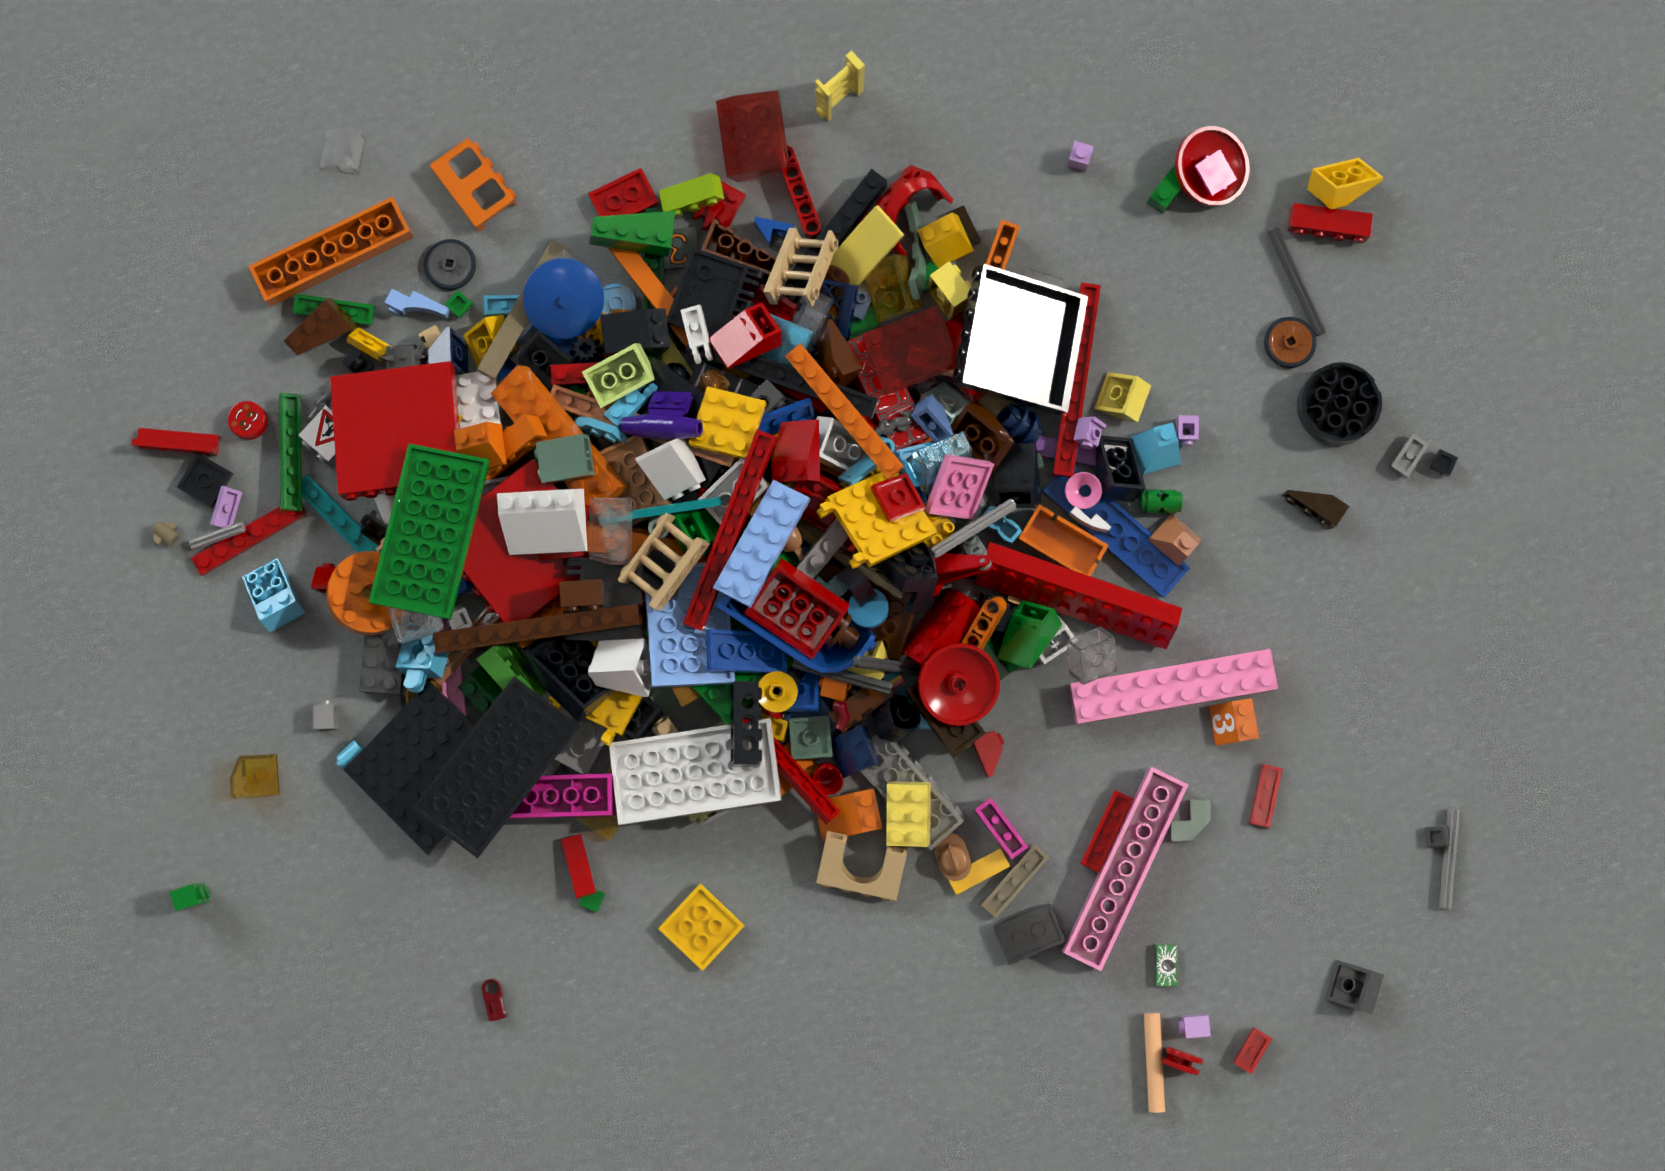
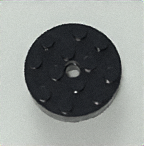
M1346 362L1331 363L1316 370L1301 387L1297 399V413L1304 429L1316 440L1333 446L1348 445L1361 439L1376 425L1382 411V395L1374 382L1375 379L1363 368ZM1336 400L1341 401L1344 407L1339 408Z

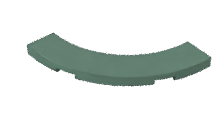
M912 200L907 203L904 209L909 231L915 241V244L911 245L912 260L915 263V268L911 269L908 284L912 298L917 300L921 299L925 287L926 255L925 248L917 230L922 228L916 200Z

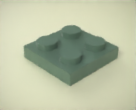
M830 716L789 719L791 756L793 759L833 757Z

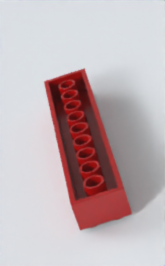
M992 542L988 544L987 556L991 560L993 567L986 573L978 574L975 584L984 588H989L1020 600L1053 608L1060 614L1163 649H1167L1175 634L1183 609Z

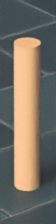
M1144 1013L1149 1112L1160 1113L1165 1112L1160 1013Z

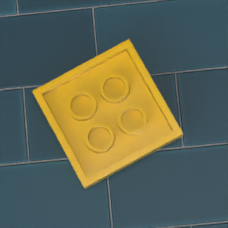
M707 386L697 419L703 423V432L700 437L690 438L689 445L746 459L755 433L759 429L767 404L766 401Z
M700 883L658 929L703 971L745 925Z

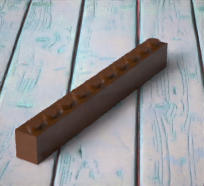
M632 604L433 632L435 652L441 653L643 624L641 604Z

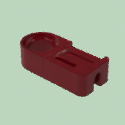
M494 978L486 980L482 984V993L489 1021L506 1018L508 1014H505L504 1003L501 996H504L501 983ZM489 982H494L497 985L496 993L489 994L486 991V985Z

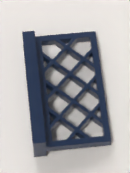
M824 279L822 284L826 291L821 293L818 299H816L823 310L814 316L806 302L802 327L807 329V324L813 320L819 328L813 337L822 332L824 327H821L816 317L825 312L827 317L833 320L827 310L836 304L840 314L833 322L847 342L850 340L859 285ZM836 286L844 287L843 296L839 299H836L831 292ZM828 292L834 302L825 308L819 298ZM812 338L811 343L815 350L809 354L818 360V355L814 354L817 352L816 342Z

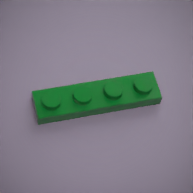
M295 293L292 313L309 316L325 299L329 298ZM333 299L355 323L373 326L374 305Z

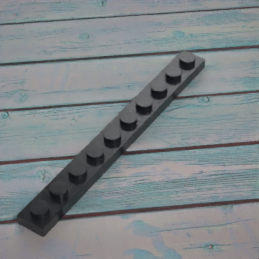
M687 343L685 351L692 353L689 343ZM710 344L713 354V360L711 361L725 365L712 344ZM704 346L698 348L700 356L706 358ZM762 356L754 357L732 367L741 372L763 380L767 379L774 384L821 400L795 368ZM835 383L862 416L873 418L879 403L878 398Z

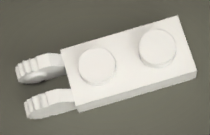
M701 305L682 309L681 315L689 347L692 350L696 364L701 363L698 348L703 346L708 361L713 360L711 343Z

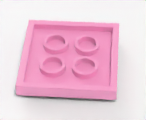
M945 454L924 511L929 514L973 520L994 464L990 461Z

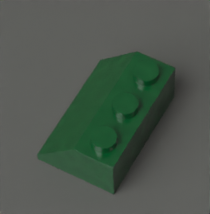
M482 665L458 686L459 690L482 715L486 713L503 691Z

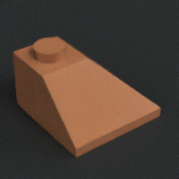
M1170 514L1148 540L1179 566L1199 545L1202 539L1174 514Z

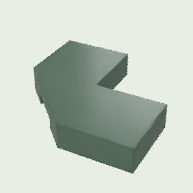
M1210 799L1189 800L1190 820L1171 822V842L1192 841L1211 821Z

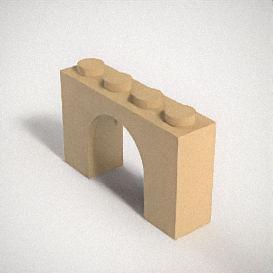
M827 831L816 883L825 888L836 887L844 892L854 891L866 897L877 896L885 901H897L908 848L887 846L884 862L879 872L870 877H858L851 874L843 862L847 835Z

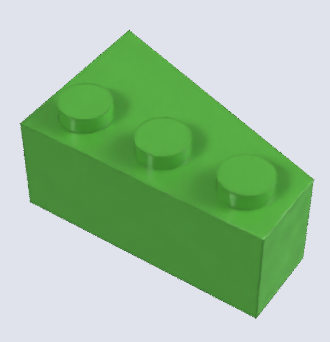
M514 642L494 645L476 659L502 690L515 676L540 696L546 693L543 687L522 668L525 658Z

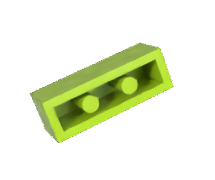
M712 173L659 190L663 212L675 211L674 218L681 217L683 213L688 211H699L700 207L717 205L718 201L724 200L720 176Z

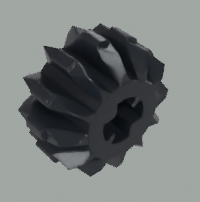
M585 333L582 334L583 339L575 336L577 343L571 342L570 347L573 349L569 350V354L574 355L572 361H578V363H590L592 361L594 363L597 362L596 358H602L600 351L603 350V346L599 345V338L594 340L593 334H590L587 338ZM584 347H588L589 353L584 354Z

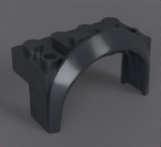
M923 541L902 551L907 557L909 564L899 553L875 564L901 593L912 592L906 608L910 613L927 612L929 610L939 579L932 552Z

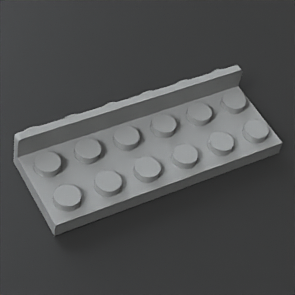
M876 734L871 740L881 764L861 772L886 801L887 784L890 781L931 782L930 844L928 848L932 850L965 821V812L960 806H954L950 801L952 799L945 790L941 791L938 788L937 780L931 774L928 776L923 771L924 766L917 759L914 761L909 755L911 753L904 744L900 745L898 742L881 740Z

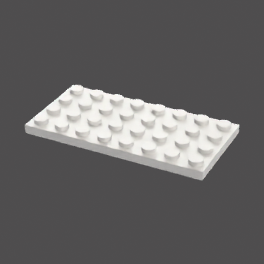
M771 719L759 720V729H762V740L759 741V749L762 750V761L756 767H730V724L611 743L609 749L618 825L782 801ZM750 721L742 722V726L745 729H750L751 723ZM743 740V748L750 750L751 743L748 740Z

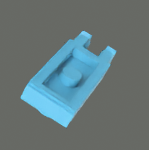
M654 383L645 388L643 394L640 391L644 386L618 399L604 413V416L620 429L622 419L634 416L648 402L653 391L657 390V386Z
M584 416L577 417L575 421L577 426L588 435H595L598 438L604 436V438L612 443H615V441L625 443L627 436L616 426Z

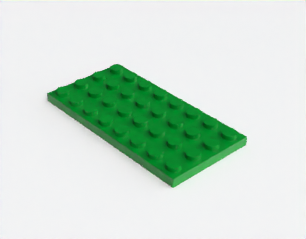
M414 444L408 445L369 598L370 604L447 620L452 619L490 464L489 459Z

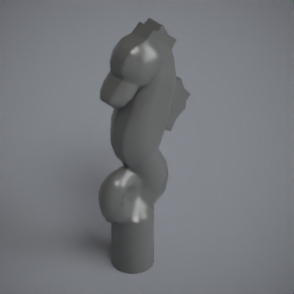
M330 382L321 386V394L323 396L316 400L315 408L308 415L309 419L313 420L325 405L328 407L327 402L332 400Z
M910 410L906 412L900 411V415L904 417L893 418L890 423L886 420H881L874 431L878 436L881 434L890 435L895 428L905 432L908 425L915 422L912 418L913 412Z

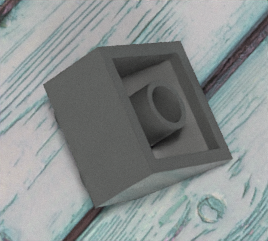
M1337 960L1325 999L1373 1014L1384 975Z

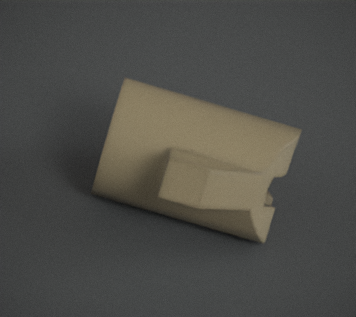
M157 521L153 527L154 544L159 546L163 542L168 547L173 546L180 536L175 532L178 525L174 522L164 523Z

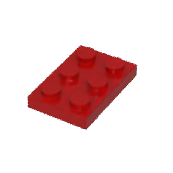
M642 168L588 193L599 216L639 214L646 211V208H652L659 204Z

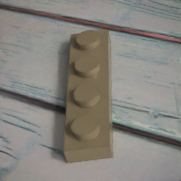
M1033 844L982 902L981 906L997 919L1050 857L1036 844Z

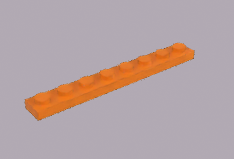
M801 343L785 356L888 480L904 468V465Z

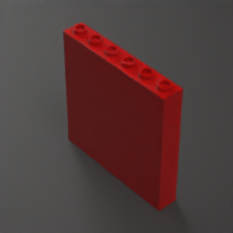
M451 361L330 376L338 495L346 501L357 500V497L364 496L365 498H376L380 494L387 496L396 495L409 444L458 453L456 451L454 430L460 429L455 367Z
M534 458L530 459L481 497L462 574L466 582L470 580L474 585L472 587L474 593L479 598L483 596L487 601L484 605L491 614L495 612L500 618L497 620L498 623L528 619L560 594L559 582L577 581L580 578V575L571 576L564 574L565 569L580 570V567L564 566L565 558L540 560L539 553L509 555L498 515L497 493L557 490L554 484L541 483L538 477L539 465ZM583 551V556L567 558L605 559L608 556L606 555V553L598 552V554H590L586 551Z

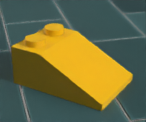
M1360 158L1313 168L1307 190L1328 208L1337 209L1347 206L1383 181V176Z

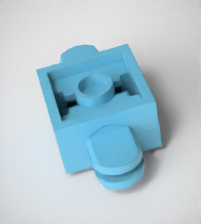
M425 615L422 618L419 630H406L395 667L406 675L403 685L413 693H419L423 690L426 678L443 677L450 651L435 652L433 632H440L442 622L437 617Z

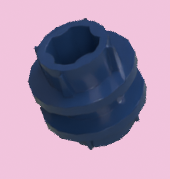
M1010 403L996 417L1014 440V443H1036L1042 434V427L1038 424L1039 416L1034 412H1029L1025 405L1019 404L1014 406Z

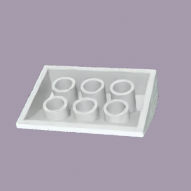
M584 489L497 493L498 515L509 555L588 551Z

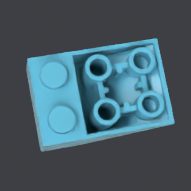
M278 558L242 577L258 618L269 632L306 613L295 588Z

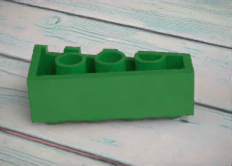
M675 211L593 217L589 245L668 257L672 244Z

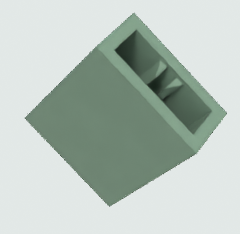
M578 434L536 442L535 456L539 463L538 477L541 483L553 484L595 476L589 435Z

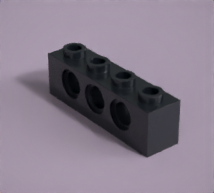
M734 681L730 684V767H756L762 761V750L759 749V741L762 740V729H759V720L762 719V709L759 708L762 688L759 687V682ZM743 699H748L751 702L750 709L743 707ZM743 719L750 721V729H745L742 726ZM743 740H748L751 743L750 750L743 748Z

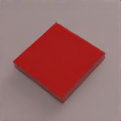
M907 473L873 484L870 487L889 523L923 511L926 507Z

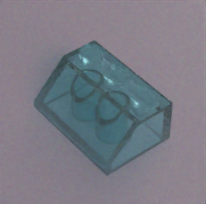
M964 432L918 450L906 458L924 495L932 491L945 454L972 458V448Z

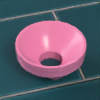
M1076 473L1066 483V498L1074 507L1076 506L1080 509L1091 508L1101 498V483L1091 473ZM1083 485H1088L1091 488V494L1088 497H1083L1080 494V488Z

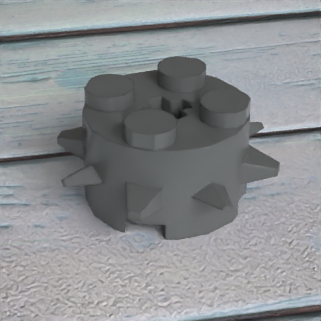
M417 345L393 346V350H391V346H385V355L378 357V359L386 361V369L426 364L428 354L426 353L425 345H419L420 349H417Z

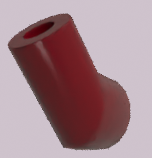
M837 700L832 706L839 716L834 728L844 732L850 719V712L844 701L840 702Z

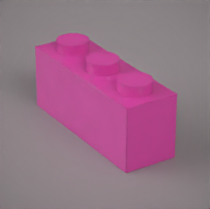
M992 798L987 799L974 809V812L1010 859L1015 858L1028 848L1027 844Z

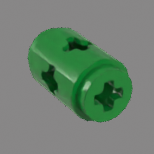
M1146 489L1139 497L1140 511L1145 513L1176 514L1182 511V492H1177V490Z

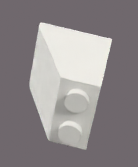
M674 439L635 458L664 500L672 497V500L684 496L683 491L689 489L692 492L701 487L699 483L706 480L687 439Z
M645 639L599 641L594 651L592 663L588 668L589 676L595 685L648 697L651 690L649 647Z

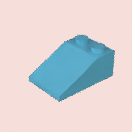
M770 314L781 330L782 346L761 354V356L794 368L785 356L800 343L808 351L815 332Z

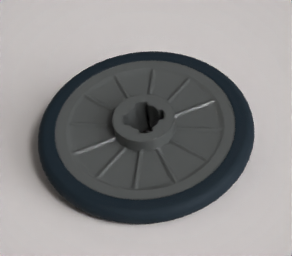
M446 239L437 242L429 249L425 257L424 269L428 279L435 286L445 290H455L465 286L472 279L476 270V259L468 245L459 240ZM449 261L453 262V267L451 268L447 267Z

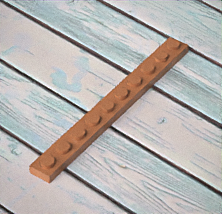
M553 385L551 394L564 410L615 426L604 416V413L612 404L600 408L595 398ZM650 439L662 444L672 441L669 439ZM690 446L693 454L728 467H732L735 463L736 457Z

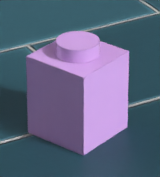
M1074 141L1067 166L1086 172L1094 146Z
M1207 1014L1181 1016V1021H1178L1179 1033L1183 1034V1037L1186 1039L1211 1036L1209 1015Z

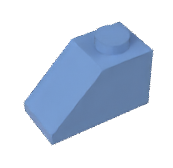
M932 394L916 403L912 418L936 445L953 436L945 409Z

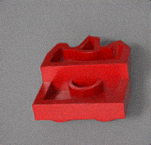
M721 181L724 200L718 201V204L714 206L700 207L699 211L694 212L692 219L698 220L703 218L704 222L701 229L703 231H709L713 218L719 221V224L723 227H730L737 211L746 198V194Z

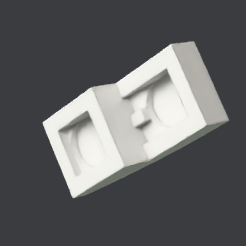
M1076 506L1069 513V516L1092 530L1107 533L1111 528L1097 514L1090 519Z

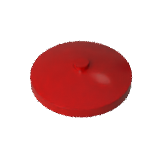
M1206 126L1191 132L1180 143L1175 156V174L1180 187L1190 199L1204 206H1220L1233 201L1244 190L1249 177V159L1243 144L1233 133L1221 127ZM1220 149L1237 180L1226 186L1225 190H1220L1213 196H1210L1194 165L1204 160L1205 156H1210Z
M952 643L935 650L922 665L918 677V692L922 704L933 717L950 725H968L982 719L995 705L1000 691V676L992 658L982 649L967 643Z

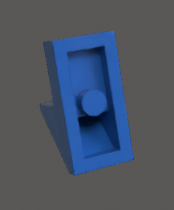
M756 216L754 218L755 227L769 248L773 233L777 237L785 238L788 229L794 228V224Z

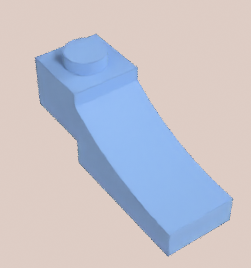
M391 289L384 302L389 307L388 311L398 316L400 313L406 316L407 312H425L449 319L452 313L449 308L415 291L408 297Z

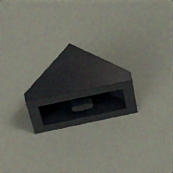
M849 564L836 574L837 578L860 607H863L877 596L867 577L857 567L853 569Z

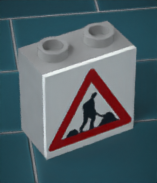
M325 405L299 436L303 439L302 444L310 451L314 448L318 452L316 456L325 464L327 461L334 464L336 457L333 413Z

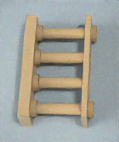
M796 228L788 229L763 291L770 304H777L782 295L804 296L808 306H814L816 299L819 297V291L833 255L838 249V240L832 230H828L825 240L802 239ZM801 247L821 248L818 256L797 255ZM795 263L815 264L812 272L791 271ZM788 279L808 280L806 288L784 287Z
M668 513L658 518L656 527L631 562L620 571L621 576L618 578L619 582L628 584L631 580L651 596V602L648 605L660 611L663 610L710 545L702 538L697 537L692 540L672 524L676 517ZM666 530L687 546L688 550L684 556L680 557L660 541ZM654 547L675 563L676 567L671 573H667L648 558ZM642 564L663 579L664 584L660 589L655 590L635 574Z

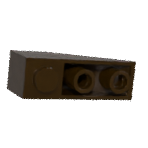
M1286 490L1282 494L1286 498V502L1293 506H1299L1305 515L1309 517L1314 516L1325 528L1330 527L1333 529L1336 527L1350 507L1334 495L1294 490Z

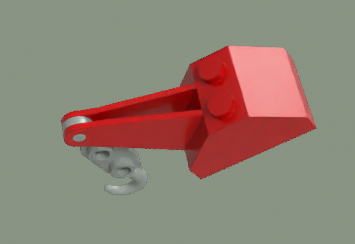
M975 520L968 521L967 523L964 524L963 527L967 526L968 524H970L971 522H973V521H975ZM973 535L962 542V546L968 555L944 553L938 558H934L939 579L933 597L940 593L945 583L986 573L992 569L993 564L987 556V550L977 535ZM902 555L905 558V561L909 564L907 557L905 555Z

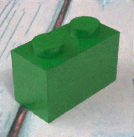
M204 883L190 884L169 892L175 912L186 911L210 903V890Z

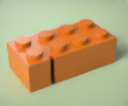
M1039 504L1017 542L1056 565L1091 576L1109 545L1059 515L1055 521H1052L1051 518L1055 513Z

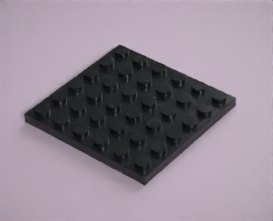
M428 681L424 685L423 690L417 693L343 770L430 856L448 836L411 808L475 725L432 682Z

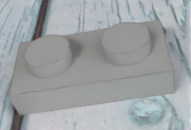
M1412 433L1390 465V468L1407 478L1430 444Z

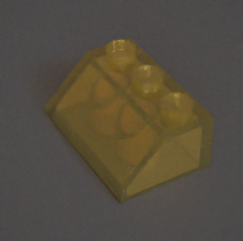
M893 254L881 260L865 278L879 325L881 322L923 308L920 299L914 300L908 284L911 268L907 256Z

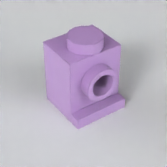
M1178 415L1176 418V435L1178 442H1181L1182 446H1192L1193 442L1199 440V416ZM1183 429L1189 430V435H1184Z
M1095 416L1079 418L1073 440L1084 449L1090 450L1093 447H1098L1102 429L1106 428V424Z

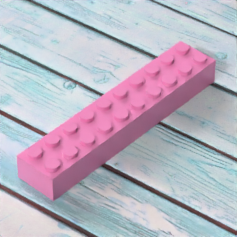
M1271 649L1070 683L1068 688L1075 725L1273 691L1278 689Z
M1148 767L1063 947V953L1102 971L1186 792L1188 784L1153 767Z

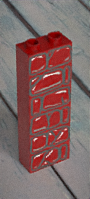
M876 329L847 341L863 367L855 379L859 392L879 399L873 416L874 424L878 427L881 420H886L890 423L893 418L904 417L900 415V411L906 412L910 410L913 412L915 404L880 330ZM916 421L909 424L905 432L895 428L890 435H880L894 442V452L899 449L923 444L929 439L928 434Z

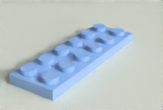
M773 480L713 588L751 608L806 509L810 498Z

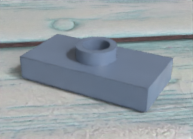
M865 280L862 281L859 285L853 319L860 322L863 321L879 291V286Z

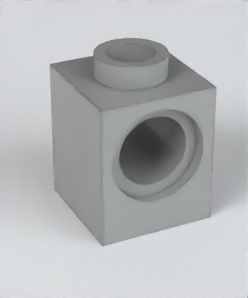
M462 604L454 607L451 620L446 619L450 630L473 626Z
M319 701V705H313V729H338V705L332 704V701Z

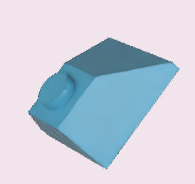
M1173 422L1151 428L1131 437L1142 475L1181 465L1179 442Z

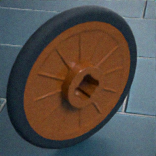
M1283 317L1269 326L1265 334L1264 345L1268 356L1276 364L1287 368H1295L1304 365L1312 358L1316 349V336L1311 326L1304 320L1297 317ZM1292 339L1294 343L1291 346L1287 342V340Z

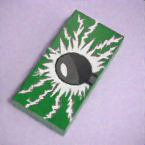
M1156 944L1155 986H1177V945Z

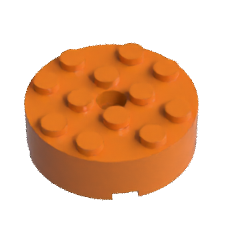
M364 551L345 558L335 568L329 579L326 592L328 609L335 621L351 633L366 636L385 633L395 627L407 612L370 604L369 599L363 594L364 590H372L381 555L380 552Z

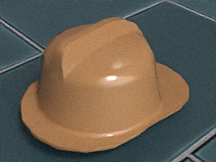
M950 833L934 847V854L942 875L948 880L959 881L969 874L971 859L963 839L957 834Z

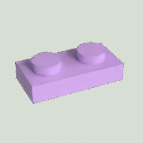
M221 486L210 525L220 528L233 525L242 495L241 491Z

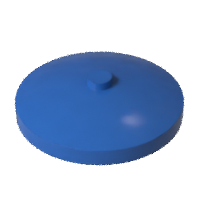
M555 258L542 263L529 275L523 290V305L528 319L540 332L553 338L570 339L586 333L596 324L603 310L604 292L599 278L586 264L571 258Z

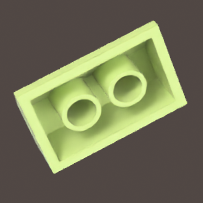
M634 343L582 371L600 408L655 380L650 362L639 343Z

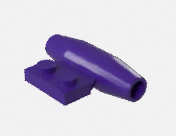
M653 391L648 405L649 414L624 417L621 421V430L624 434L646 439H686L700 437L703 432V423L698 419L684 417L685 414H688L693 400L691 392Z

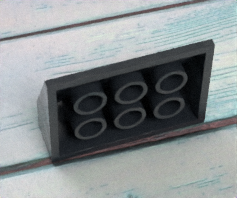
M562 636L549 637L530 650L522 664V668L578 723L597 709L615 691L596 686L589 676L588 668L592 663L594 651L596 650V647L589 641L562 640Z

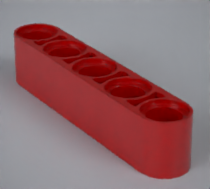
M782 145L776 152L777 163L804 236L807 239H816L821 233L819 218L793 148L789 145ZM783 153H788L791 157L785 160L780 156ZM795 171L797 176L790 178L787 176V173ZM796 189L804 191L801 196H796L793 192ZM803 207H808L811 210L808 214L800 212ZM814 225L817 227V230L811 233L807 231V227Z

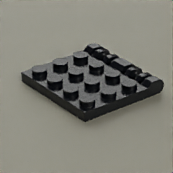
M692 247L667 317V324L685 330L681 310L700 304L710 338L736 317L733 315L734 312L740 314L743 310L754 305L753 302L740 298V295L753 300L756 299L757 295L742 288L744 283L754 288H760L761 283L756 280L762 281L765 272Z
M565 558L564 566L580 567V570L565 569L564 574L571 576L580 575V580H603L605 606H600V609L641 604L642 611V589H638L637 585L631 580L628 584L618 581V578L621 576L620 571L632 559ZM643 564L635 573L639 577L643 569ZM579 607V608H580V611H573V612L563 611V614L575 613V612H582V611H589V610H587V607ZM641 624L562 635V640L605 641L641 639Z

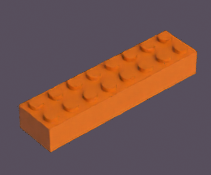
M392 196L248 267L265 302L272 307L294 296L295 293H301L414 238L396 200Z
M517 365L490 393L514 423L524 414L538 416L548 436L543 441L584 434L528 366ZM590 441L595 476L564 481L569 489H584L585 504L590 506L591 514H601L628 486Z

